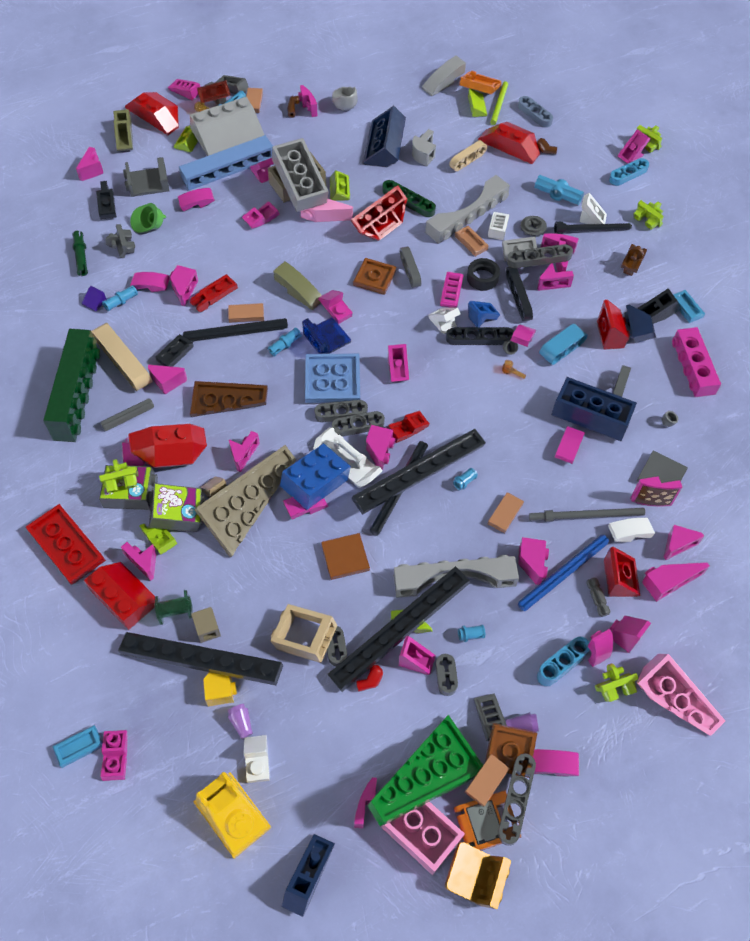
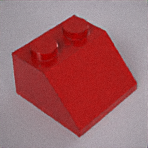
M608 299L604 300L597 319L603 349L625 348L626 342L629 341L630 337L629 331H626L625 317L622 316L621 309Z

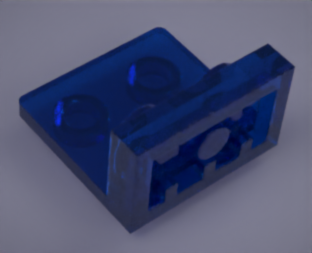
M333 317L318 325L312 323L309 318L302 321L303 335L318 354H330L351 343L350 337Z

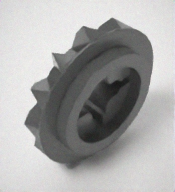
M527 216L521 221L520 225L521 231H524L525 235L530 234L531 237L533 235L536 237L544 235L547 229L546 222L538 216Z

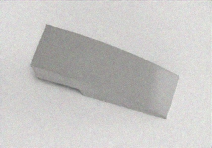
M458 56L452 57L430 76L422 86V89L429 95L434 96L453 85L454 79L465 73L466 62Z

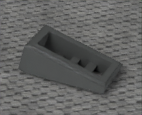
M223 75L215 82L218 87L233 94L238 93L240 90L245 93L249 88L247 80L240 77Z
M495 693L474 698L486 741L490 739L491 730L489 727L493 723L506 725ZM492 701V705L481 706L483 702ZM494 709L495 711L493 713L484 714V711ZM497 717V720L487 722L488 718Z

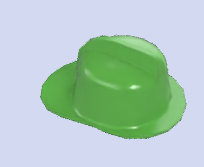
M153 203L139 206L131 215V227L137 233L159 229L163 220L166 219V215Z

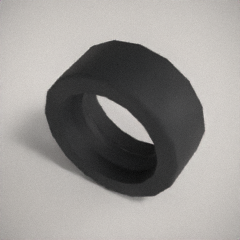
M487 258L476 259L468 267L467 281L471 287L480 291L493 289L498 283L500 268L493 260ZM485 270L493 276L488 279H481L475 276L474 272Z

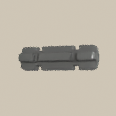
M595 577L588 579L586 583L590 589L594 604L598 607L597 612L599 616L605 617L609 615L610 609L606 605L607 601L602 589L599 587L598 579Z

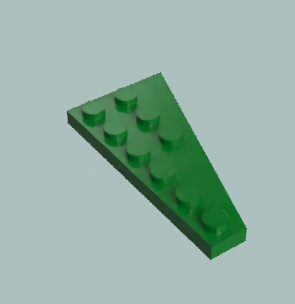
M449 715L446 716L368 804V808L380 827L473 780L483 766Z

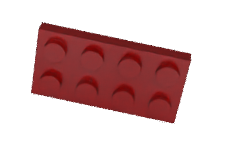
M60 504L26 526L28 532L71 585L106 561Z

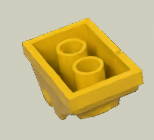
M222 772L218 778L196 793V800L193 801L234 859L271 829L270 824L231 772Z

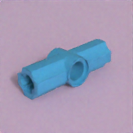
M539 175L534 186L536 189L549 193L550 197L556 201L564 199L579 205L584 196L583 191L570 187L564 179L555 181Z

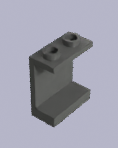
M163 157L157 158L158 168L132 172L128 162H125L126 169L123 170V174L127 181L124 182L126 191H130L131 197L169 192Z

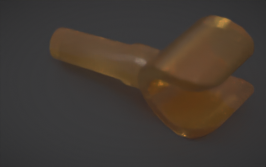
M505 360L502 368L504 374L513 373L525 379V374L513 368L512 361Z

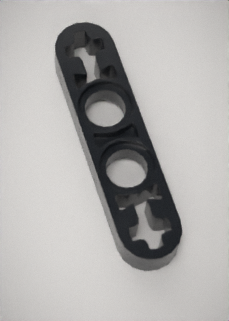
M506 267V278L521 320H532L533 310L518 269Z
M452 327L447 330L446 341L450 345H503L505 341L511 340L514 331L509 327ZM474 334L476 338L470 339L467 335ZM491 334L493 338L488 339L484 335Z

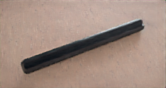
M286 318L198 329L184 331L183 337L190 341L279 330L288 328V322Z
M419 441L406 466L423 457L428 448L427 443ZM402 493L384 503L370 528L372 534L376 536L380 534Z

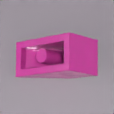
M177 265L174 271L170 273V281L181 305L185 306L198 283V277L195 269Z
M624 616L621 621L616 619L610 627L613 642L630 653L651 623L648 620Z

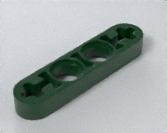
M393 180L383 182L382 192L384 195L398 185L402 192L406 194V207L424 217L435 215L436 205L432 201ZM417 200L419 203L414 204L412 201Z

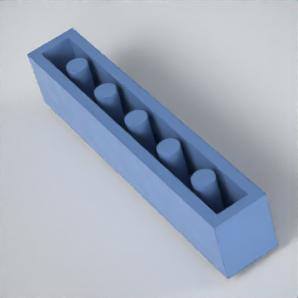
M264 135L179 166L181 179L188 190L206 185L272 158L273 145Z

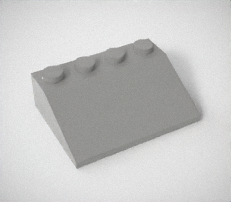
M247 97L190 115V128L207 156L264 136L255 110Z

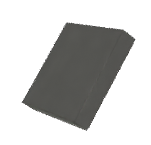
M653 450L637 482L640 479L659 476L661 483L681 481L688 467Z

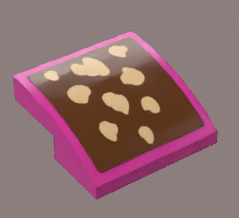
M659 476L640 479L630 499L632 502L647 506H672L682 489V484L680 480L661 483Z

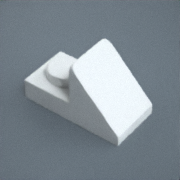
M590 193L584 195L580 222L585 224H605L607 217L605 211Z
M440 308L429 314L428 317L440 332L445 334L448 329L457 327L455 317L460 315L458 308Z
M267 735L245 737L244 757L246 761L247 783L270 781Z

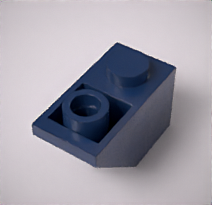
M630 304L626 305L627 311L624 312L626 322L630 323V328H627L630 338H633L635 343L656 338L651 316Z

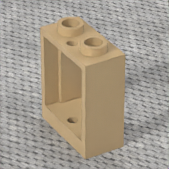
M287 604L286 609L280 615L277 628L271 634L270 641L276 650L321 663L337 628V624L332 616ZM295 617L320 624L310 647L284 640Z

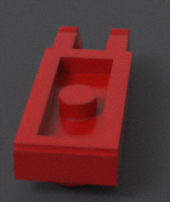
M226 274L191 297L190 303L193 306L197 305L196 309L202 312L208 309L209 305L211 306L238 289V285Z

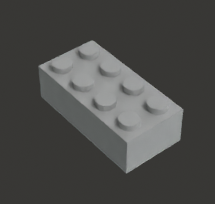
M301 138L272 146V160L296 212L327 203L329 191L304 139Z

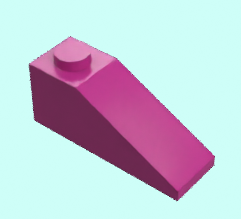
M708 563L661 565L658 568L652 567L645 572L646 576L642 584L657 602L703 575L710 565Z

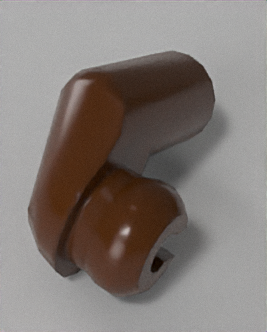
M292 95L289 98L287 110L290 118H294L296 115L295 104H299V96Z
M544 138L538 139L537 145L542 153L556 155V146H550Z

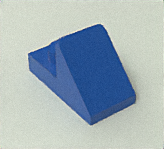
M469 301L468 317L476 327H480L486 319L497 320L500 316V313L491 303Z

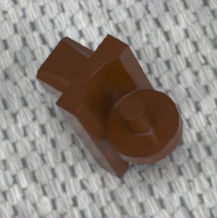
M631 244L621 265V268H624L623 273L630 276L634 272L637 273L647 249H641L640 246Z

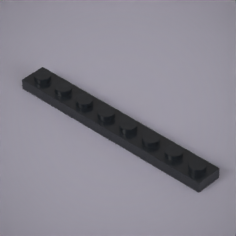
M473 429L353 495L352 500L363 515L482 448L486 442L478 431Z
M455 566L328 673L330 679L343 692L402 642L406 636H409L468 586L470 580Z
M126 632L118 649L121 655L275 686L283 669V664L279 661Z

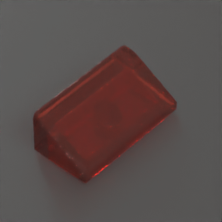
M226 80L197 88L201 104L231 96Z

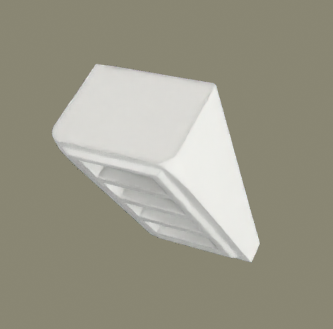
M493 212L488 238L504 240L509 214Z

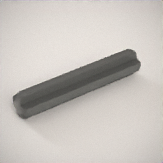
M148 398L101 421V425L105 431H108L153 409L154 404Z

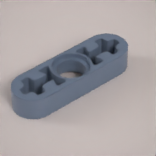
M528 96L519 98L518 108L542 127H550L552 125L553 115Z

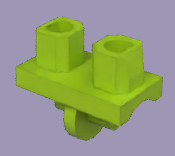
M641 125L637 127L638 130L651 138L645 146L646 151L652 153L655 149L659 150L662 147L661 133L658 132L659 127L657 125L653 128L648 126L647 129Z
M640 200L633 217L637 221H641L646 217L645 225L650 230L656 226L661 227L664 217L662 215L663 210L660 209L662 204L660 202L646 204Z
M114 459L113 466L107 467L108 474L99 476L100 482L105 486L108 493L119 491L117 482L124 480L126 489L137 487L136 477H138V471L136 468L126 469L128 468L127 463L119 464L118 460Z
M613 663L608 664L607 672L602 673L604 679L610 678V680L594 685L595 689L602 693L606 702L619 699L616 687L621 686L624 695L637 693L635 683L638 680L637 673H626L619 676V674L624 673L623 667L616 668Z

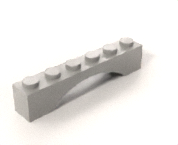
M493 176L485 182L482 194L474 203L455 212L438 213L427 220L425 233L438 244L447 240L455 232L461 230L467 224H471L479 216L484 215L489 209H493L498 203L505 201L509 196L510 185L499 176Z
M515 556L480 557L477 560L460 559L455 562L443 560L433 564L422 562L411 566L401 564L394 567L393 573L396 598L417 596L423 589L440 580L455 566L467 578L486 582L495 588L516 587L519 575Z

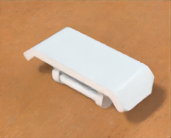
M329 427L315 440L314 449L324 443L351 466L348 480L358 488L369 484L382 472L380 466H375L364 454L359 453L341 435H338L334 428Z

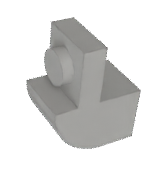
M430 129L422 134L420 138L414 136L412 141V157L415 161L425 166H428L435 158L436 145L433 144L434 131Z

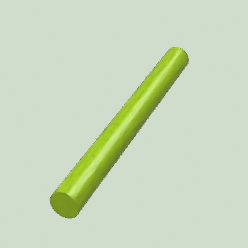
M506 81L502 84L490 121L491 125H496L508 87V82Z

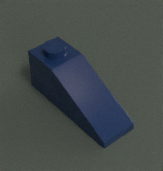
M316 834L313 835L285 890L281 907L302 917L304 916L335 843Z

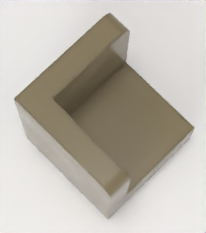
M212 607L191 613L201 643L221 636Z

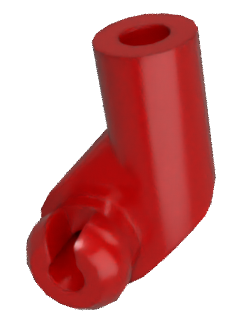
M373 665L370 668L367 679L356 681L358 692L372 689L379 685L383 677V670L379 665Z

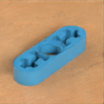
M639 158L613 170L609 182L612 185L619 186L645 174L649 167L648 160Z

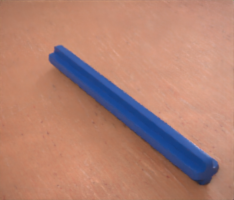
M604 534L596 538L518 602L519 608L522 611H527L608 545L609 539Z

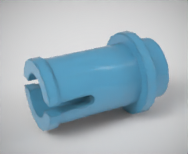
M469 468L461 476H456L453 484L458 490H464L471 481L477 478L478 474L473 468Z
M464 625L458 628L460 641L467 642L470 639L485 638L486 636L484 625L465 627Z

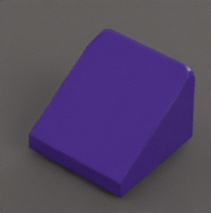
M90 286L82 301V305L97 311L103 305L102 302L107 300L105 293Z

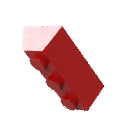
M122 562L100 566L84 580L89 590L128 630L161 603Z

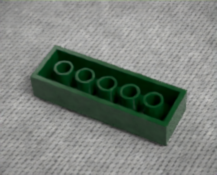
M68 330L43 419L53 441L76 442L77 436L81 433L80 424L81 420L85 417L84 408L89 402L88 393L89 389H92L93 386L92 377L97 370V359L100 358V349L97 348L96 338L93 337L91 330Z

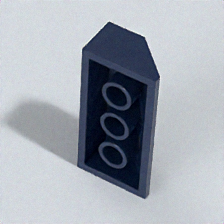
M394 105L372 120L363 164L388 167L399 160L406 117Z
M566 377L551 415L622 441L637 402Z

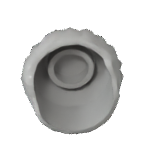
M341 87L333 91L332 102L338 109L348 111L357 104V90L355 87Z

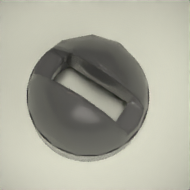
M507 340L503 344V350L507 354H515L518 350V344Z
M667 411L661 418L663 425L666 427L674 426L678 422L676 413Z

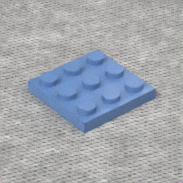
M359 353L306 354L305 403L360 400Z

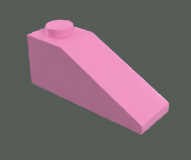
M327 199L325 204L300 211L301 218L313 222L350 221L353 218V206Z

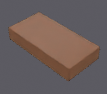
M248 88L246 97L253 106L255 113H260L263 88Z
M469 226L455 232V237L475 257L488 250L489 245Z
M263 303L228 305L229 323L264 321Z
M507 492L489 519L488 525L505 533L523 506L524 501Z
M491 754L465 793L484 807L510 768Z

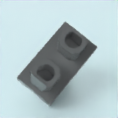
M116 224L117 232L115 234L110 233L106 237L105 242L107 246L113 249L117 248L120 258H125L126 253H134L135 243L131 241V230L122 229L121 224Z

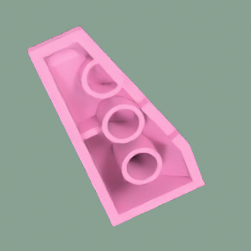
M657 654L643 667L637 684L652 701L709 736L725 722L724 718L669 654Z

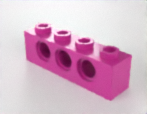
M698 327L678 329L672 338V345L676 348L678 360L682 363L683 372L689 381L690 390L693 391L695 397L716 395L721 382Z

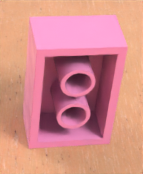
M430 802L381 826L385 832L432 875L438 870L465 834Z

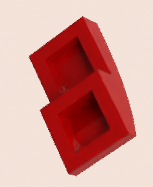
M420 411L405 415L401 421L389 424L387 429L393 430V438L398 443L424 430L430 423Z

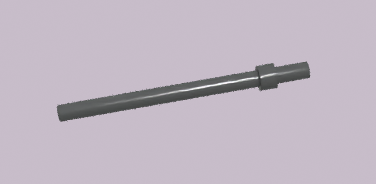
M645 508L561 512L544 510V512L529 513V521L544 520L545 522H553L556 519L645 515Z

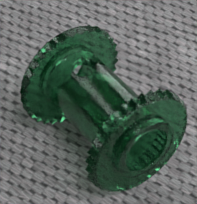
M184 590V597L160 602L159 596L155 597V613L161 625L164 624V618L188 613L189 619L192 618L193 606L187 590Z

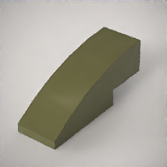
M129 109L113 111L117 151L133 150L132 123Z
M284 261L273 271L274 280L287 288L289 295L308 308L314 310L321 303L318 300L322 296L319 291L289 263Z

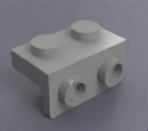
M536 238L503 240L504 261L507 262L508 254L512 251L537 248ZM528 256L529 259L536 258L534 256Z

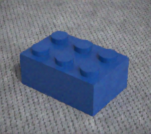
M323 443L282 472L280 487L308 510L348 481L351 466Z

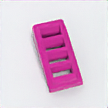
M176 79L168 87L169 90L190 100H193L201 93L200 84L193 81Z
M446 273L440 306L457 308L463 274Z

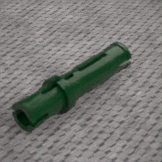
M77 230L72 233L74 242L72 248L75 251L77 275L80 276L81 271V276H86L88 274L85 254L86 244L84 243L83 232L80 231L79 236V231Z

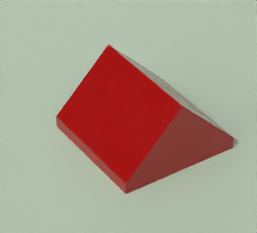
M614 546L610 547L604 558L608 597L641 596L635 558Z

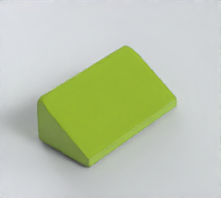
M469 88L468 100L472 117L487 116L483 94Z
M190 125L186 126L174 145L175 149L187 152L193 151L198 140L192 132Z
M337 170L330 176L331 200H350L349 176Z

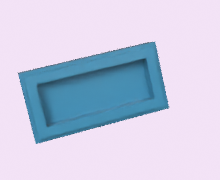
M686 290L673 294L680 305L681 310L679 311L689 323L704 317L705 313Z
M93 725L52 747L60 767L63 768L102 748L103 742L96 726Z

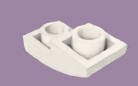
M648 518L624 519L608 525L614 540L617 542H632L635 537L652 538L655 534Z

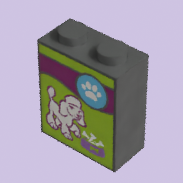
M105 465L104 474H108L107 467L113 465ZM127 466L128 468L126 469L135 467L138 471V477H136L137 487L126 489L124 480L117 482L119 491L108 493L102 484L99 500L103 508L150 510L151 491L154 483L158 482V476L154 473L151 466Z
M154 483L151 491L149 528L197 532L199 526L203 525V521L194 509L204 503L205 498L201 496L202 488Z

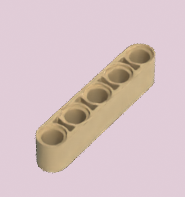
M104 323L91 331L93 337L96 338V343L135 391L153 382L147 370L108 323Z

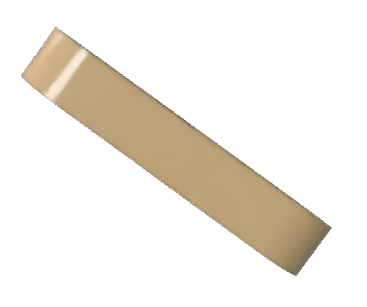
M481 140L475 142L451 159L449 166L455 171L461 170L481 157L486 152L487 145Z

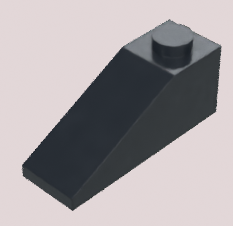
M669 288L637 308L650 315L653 324L665 320L681 310L678 300Z

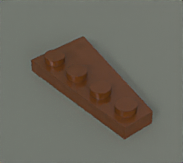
M195 381L190 416L197 417L266 405L268 385Z

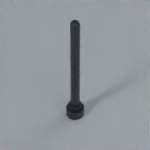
M557 221L554 224V233L563 234L566 231L630 230L632 225L630 223L566 225L563 221Z

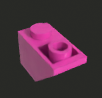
M371 425L366 439V451L375 465L380 466L383 471L384 465L389 463V449H393L395 444L393 430Z
M522 537L519 545L518 565L536 585H540L543 578L546 579L548 567L544 566L545 560H548L549 549L546 548L545 540Z

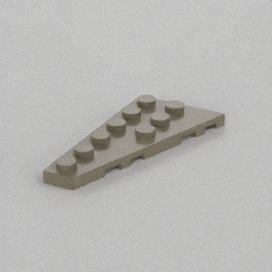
M286 445L194 509L229 557L233 556L237 547L277 490L281 482L282 472L295 463L296 458Z

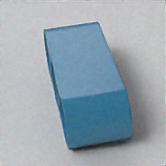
M574 323L541 347L539 354L554 365L581 346L588 335Z
M581 636L570 641L541 665L537 673L538 682L546 687L557 682L584 660L590 651L588 648L590 642ZM574 646L581 647L583 652H578ZM559 658L567 660L568 665L562 664ZM543 671L551 672L553 677H546Z

